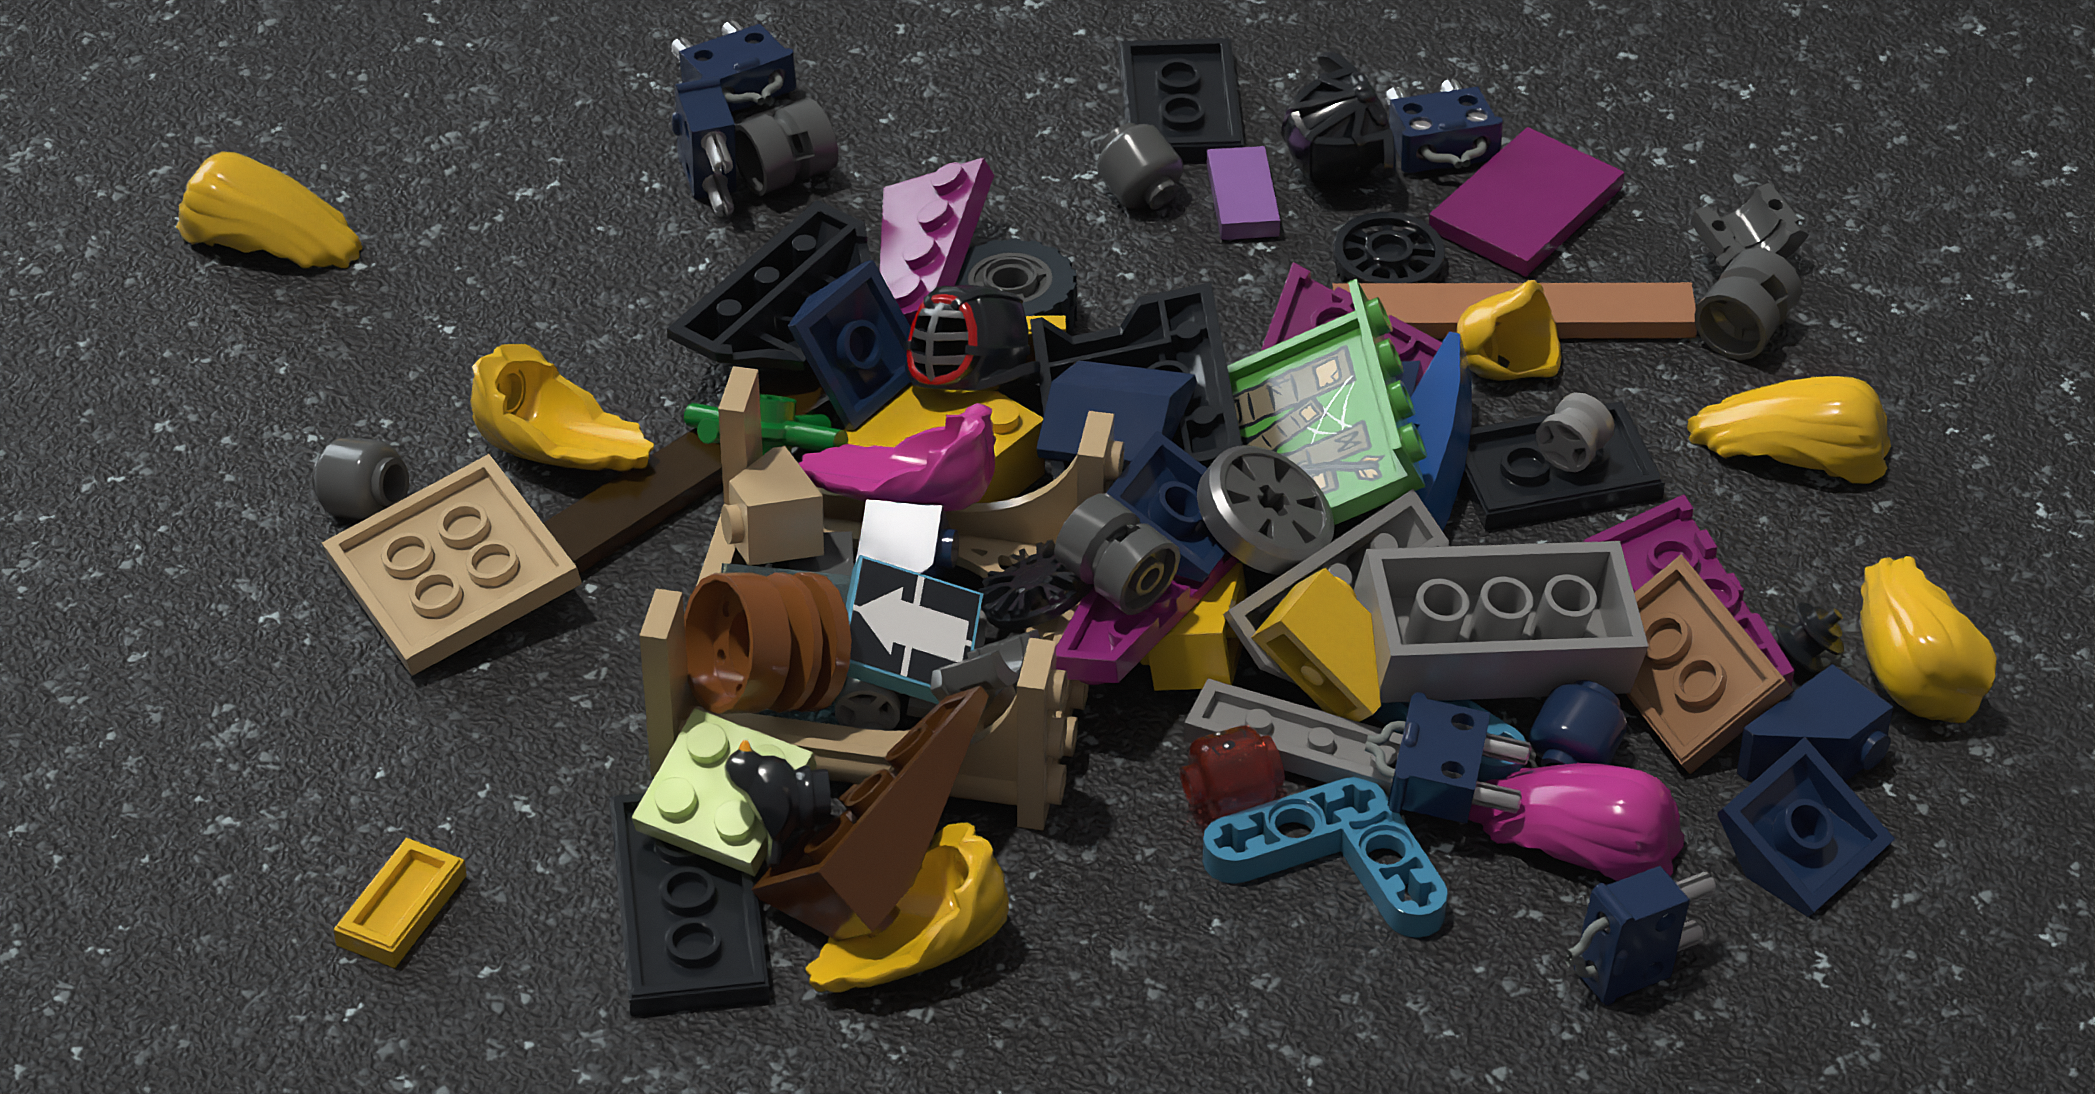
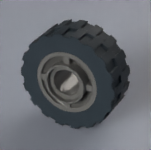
M1009 238V240L987 241L984 245H975L968 248L955 286L978 285L1014 293L1023 300L1026 316H1066V333L1071 334L1074 329V321H1077L1078 315L1076 270L1072 269L1070 259L1067 256L1063 257L1060 254V250L1052 246H1044L1042 242L1034 240L1030 242L1021 241L1015 238Z

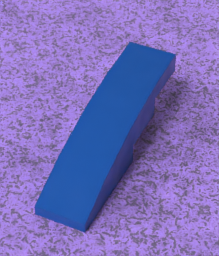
M1448 332L1413 392L1411 400L1416 414L1407 418L1408 424L1413 422L1427 452V458L1418 461L1425 487L1415 492L1442 532L1449 520L1465 470L1472 425V375L1461 335L1455 332Z

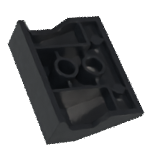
M1211 282L1138 297L1121 326L1071 336L1043 317L1030 319L1035 358L1041 364L1040 376L1038 378L1044 413L1052 381L1078 360L1195 374L1197 385L1172 442L1206 468H1209L1223 451L1232 447L1243 446ZM1051 459L1053 479L1059 477L1069 467L1071 462Z

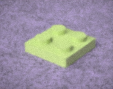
M694 708L631 817L635 829L638 832L756 876L767 856L768 839L763 826L743 795L731 787L726 779L724 767L727 758L739 749V745L743 740H748L751 748L762 756L774 755L783 758L794 769L810 765V769L815 770L817 764L814 754L806 749Z

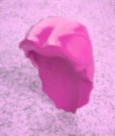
M976 403L966 408L962 414L946 415L945 426L927 429L907 437L895 447L877 445L863 447L844 444L840 447L825 449L820 453L804 454L802 462L798 464L816 487L863 502H866L867 499L942 505L945 512L963 510L982 498L994 475V444L996 437L993 433V422L991 420L992 408Z
M1575 763L1538 768H1521L1520 771L1513 772L1506 778L1488 780L1485 783L1519 790L1522 796L1520 808L1516 813H1510L1471 804L1468 817L1470 821L1481 823L1483 830L1497 844L1516 843L1525 848H1538L1553 858L1587 869L1600 871L1604 876L1616 881L1657 866H1661L1671 876L1673 873L1672 859L1680 852L1684 845V833L1680 829V814L1670 790L1658 778L1643 771L1604 764Z

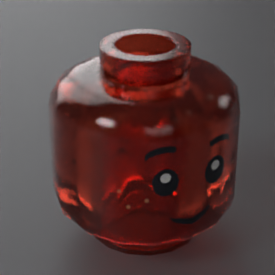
M1249 725L1236 726L1195 739L1189 748L1188 765L1179 769L1182 789L1191 806L1201 804L1205 812L1215 820L1274 801L1276 787L1284 783L1283 765L1273 739L1268 734L1260 736Z

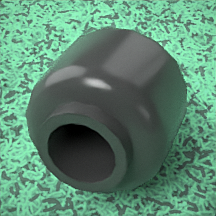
M1126 123L1115 128L1104 138L1099 146L1100 156L1097 160V173L1124 207L1134 210L1149 206L1155 210L1165 206L1176 196L1179 189L1177 183L1183 174V161L1156 127L1148 124L1135 125L1134 123Z
M351 437L335 439L323 450L314 465L312 483L317 500L325 512L341 519L363 521L406 498L409 489V472L395 447L384 441Z

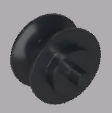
M1801 602L1796 606V612L1800 621L1795 625L1783 620L1775 624V631L1778 636L1777 643L1789 663L1799 669L1805 668L1812 673H1819L1823 669V663L1820 658L1821 653L1826 650L1834 655H1841L1844 652V644L1841 639L1842 631L1838 625V622L1843 617L1835 608L1828 613L1819 606L1813 607L1808 603Z

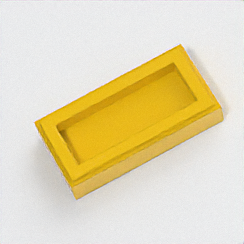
M406 838L333 929L336 946L396 968L467 876L465 860Z

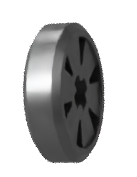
M1243 445L1232 447L1219 454L1199 481L1197 500L1206 526L1215 539L1229 553L1250 567L1265 573L1283 575L1332 541L1334 519L1331 507L1324 493L1301 467L1281 454L1257 446Z

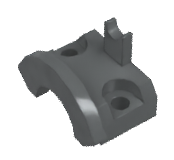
M1770 182L1757 187L1752 197L1731 214L1720 217L1716 211H1712L1707 205L1694 211L1690 223L1717 257L1715 261L1723 272L1739 253L1747 249H1766L1787 259L1809 236L1805 228L1799 225L1800 219Z
M1038 630L1029 631L974 649L967 653V660L934 670L930 688L932 694L941 702L947 696L981 686L989 695L983 710L984 712L994 701L996 690L1013 684L1014 690L1017 693V684L1029 638L1041 639Z

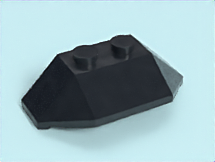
M816 200L667 328V338L715 362L731 367L758 369V374L804 371L810 365L789 330L788 325L809 296L865 261L871 260L865 222Z

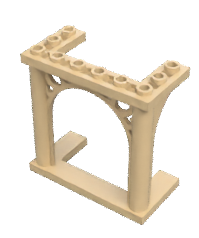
M733 366L718 408L724 494L723 506L730 505L729 481L763 456L758 369ZM1088 412L1076 457L1059 477L1046 486L1018 498L990 503H974L963 510L945 512L950 528L957 529L959 534V551L956 565L986 578L990 571L1003 572L1004 570L999 565L1012 566L1009 556L1013 553L1020 556L1019 550L1025 548L1028 556L1036 554V543L1042 542L1045 545L1047 540L1053 539L1056 544L1057 536L1072 512L1086 499L1096 494L1106 493L1113 485V480H1117L1122 474L1125 444L1124 442L1114 441V414ZM816 487L823 496V532L852 531L853 548H858L866 502ZM721 514L697 585L701 579L713 573H745L748 564L735 545L727 544L724 538ZM664 589L655 590L640 633L651 777L656 776L694 708L813 752L817 764L815 770L827 769L829 780L860 784L873 773L881 769L888 770L891 767L885 759L887 752L910 730H870L751 713L717 714L705 710L693 696L688 684L682 592ZM1079 603L1051 621L1024 628L1025 633L1037 629L1041 639L1029 638L1017 684V693L1014 690L1013 684L1004 688L994 698L989 707L982 712L949 797L1017 806V827L1044 830L1050 804L1061 805L1066 783V765H1062L1060 762L1062 756L1073 757L1078 733V717H1072L1073 709H1085L1089 684L1082 683L1079 680L1067 679V671L1056 669V646Z

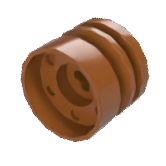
M775 572L767 577L756 573H713L700 580L689 597L684 614L688 684L693 696L705 710L717 714L758 713L765 709L779 713H786L792 710L817 712L833 703L842 691L849 670L852 639L847 609L839 590L827 576L813 572H798L793 575Z

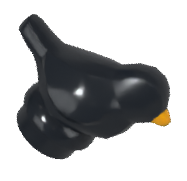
M743 740L739 745V749L727 758L724 767L726 779L731 787L743 795L766 832L768 839L766 862L768 868H779L784 845L798 826L803 829L813 830L814 825L831 824V794L827 769L811 770L810 765L794 769L783 758L774 755L762 756L751 748L748 740Z

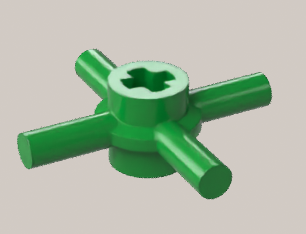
M760 394L763 455L772 448L785 446L791 453L792 447L822 452L828 448L848 444L847 433L844 430L831 428L830 419L826 415H795L797 400L782 396ZM690 403L684 413L685 424L688 427L697 429L698 437L703 443H720L719 407Z

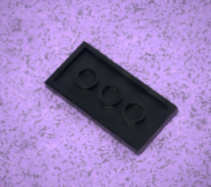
M645 793L609 796L630 1016L770 1002L758 897L751 890L756 885L755 876L636 831L631 817Z

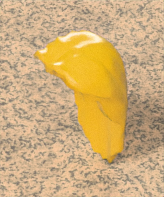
M222 151L207 158L187 183L182 203L179 204V221L176 228L180 231L182 238L192 245L203 242L213 247L216 243L245 253L263 249L279 258H288L302 268L334 265L344 269L349 266L351 260L359 259V251L363 248L359 237L349 227L342 212L333 208L286 174L236 152Z
M504 344L496 347L493 353L478 359L472 366L474 378L470 401L473 420L481 435L491 445L523 459L563 468L628 471L632 468L643 469L647 466L649 453L654 449V443L644 439L645 435L641 431L640 425L635 422L624 421L619 416L604 412L591 393L561 376L556 366L547 362L540 351L527 344Z
M1844 376L1787 380L1735 394L1724 399L1719 404L1703 408L1696 416L1688 419L1687 430L1691 432L1689 440L1692 444L1706 445L1708 449L1718 453L1721 457L1727 458L1742 454L1748 457L1768 455L1781 463L1809 469L1825 470L1831 477H1842L1850 483L1868 484L1884 476L1887 470L1884 457L1888 454L1891 447L1890 438L1887 434V416L1878 394L1867 382Z
M1905 556L1897 560H1893L1890 557L1882 558L1877 564L1865 567V582L1861 585V595L1863 597V607L1860 612L1861 629L1867 659L1880 685L1895 702L1906 711L1918 717L1950 723H1966L1976 713L1982 698L1990 691L1994 684L1997 656L1989 639L1965 615L1956 609L1945 590L1926 579L1923 571L1917 568L1913 557Z
M968 822L949 824L933 836L913 886L896 904L900 909V914L896 920L875 937L870 938L865 934L840 941L829 937L828 943L822 948L819 957L806 966V974L811 976L809 984L816 992H844L854 987L866 988L887 983L940 966L964 955L995 935L1006 922L1009 911V897L1005 886L1004 872L993 856L990 842L980 836H976L974 826Z

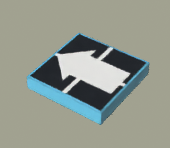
M859 555L853 566L845 606L848 612L852 639L850 666L847 676L939 704L940 702L930 690L932 673L938 668L967 660V653L974 650L983 593Z

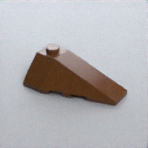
M978 686L945 697L887 752L885 759L891 767L888 770L881 769L873 773L859 785L854 784L839 798V801L846 807V810L839 817L833 819L831 824H826L817 833L814 830L806 829L782 854L779 868H770L751 889L752 892L761 901L837 941L865 934L871 938L887 929L900 914V909L896 904L915 882L989 695L984 689Z

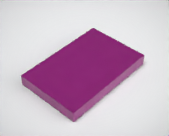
M1526 127L1429 214L1428 224L1440 236L1527 277L1623 188L1625 172L1532 128Z

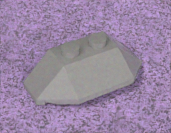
M1412 489L1225 612L1223 616L1259 669L1298 685L1251 638L1296 584L1326 568L1333 576L1344 580L1354 590L1366 549L1448 547L1449 540L1417 493Z

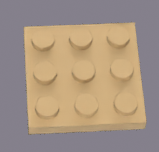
M490 454L322 542L327 559L411 676L582 584L576 565Z

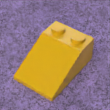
M908 383L855 430L847 431L846 428L844 429L848 435V444L863 447L874 445L895 447L907 437L927 429L945 426L946 415L962 414L966 408L979 403L992 408L991 420L996 441L994 444V475L985 494L976 503H990L1013 499L1045 474V459L1039 458L1036 450L1043 418L998 391L928 389L916 387L912 383Z

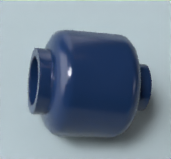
M1578 680L1573 684H1564L1553 689L1548 695L1529 735L1532 749L1541 759V767L1575 763L1610 765L1628 726L1625 715L1620 709V701L1616 695L1606 687L1588 680Z

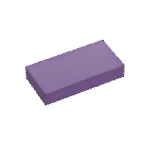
M1265 146L1207 150V170L1221 240L1279 236L1280 217Z

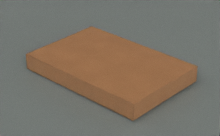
M1681 554L1634 592L1649 647L1631 692L1625 694L1680 764L1691 774L1741 734L1745 726L1789 695L1793 688Z

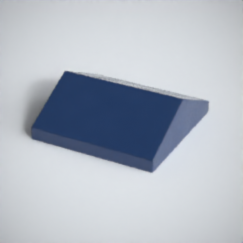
M874 260L865 261L809 296L788 325L789 330L847 431L855 430L911 381L905 371L907 351L904 350L903 342L908 341L911 327Z
M1078 360L1051 383L1036 448L1038 457L1072 462L1079 450L1088 412L1114 414V441L1124 442L1125 444L1122 469H1126L1156 431H1159L1172 441L1197 385L1196 375Z
M1156 431L1106 493L1137 515L1140 524L1148 523L1179 547L1181 558L1175 575L1203 583L1227 551L1209 531L1198 506V484L1208 468L1159 431Z
M1805 737L1717 813L1746 878L1807 917L1820 908L1895 840Z

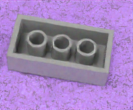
M1620 541L1366 549L1354 587L1357 600L1372 615L1381 703L1410 702L1411 696L1417 692L1424 693L1426 699L1435 701L1546 697L1553 689L1564 684H1573L1578 680L1598 683L1614 694L1630 693L1649 647Z

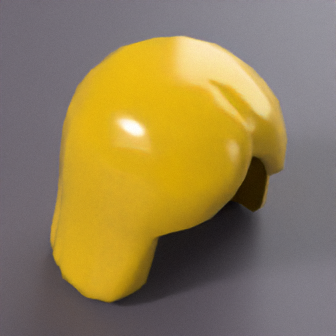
M1529 280L1515 289L1487 297L1469 306L1461 314L1457 324V333L1461 335L1469 368L1479 377L1506 381L1530 377L1550 378L1557 375L1561 365V345L1558 339V331L1544 289L1536 280ZM1496 322H1502L1500 325L1495 327ZM1498 355L1510 361L1508 368L1497 364Z

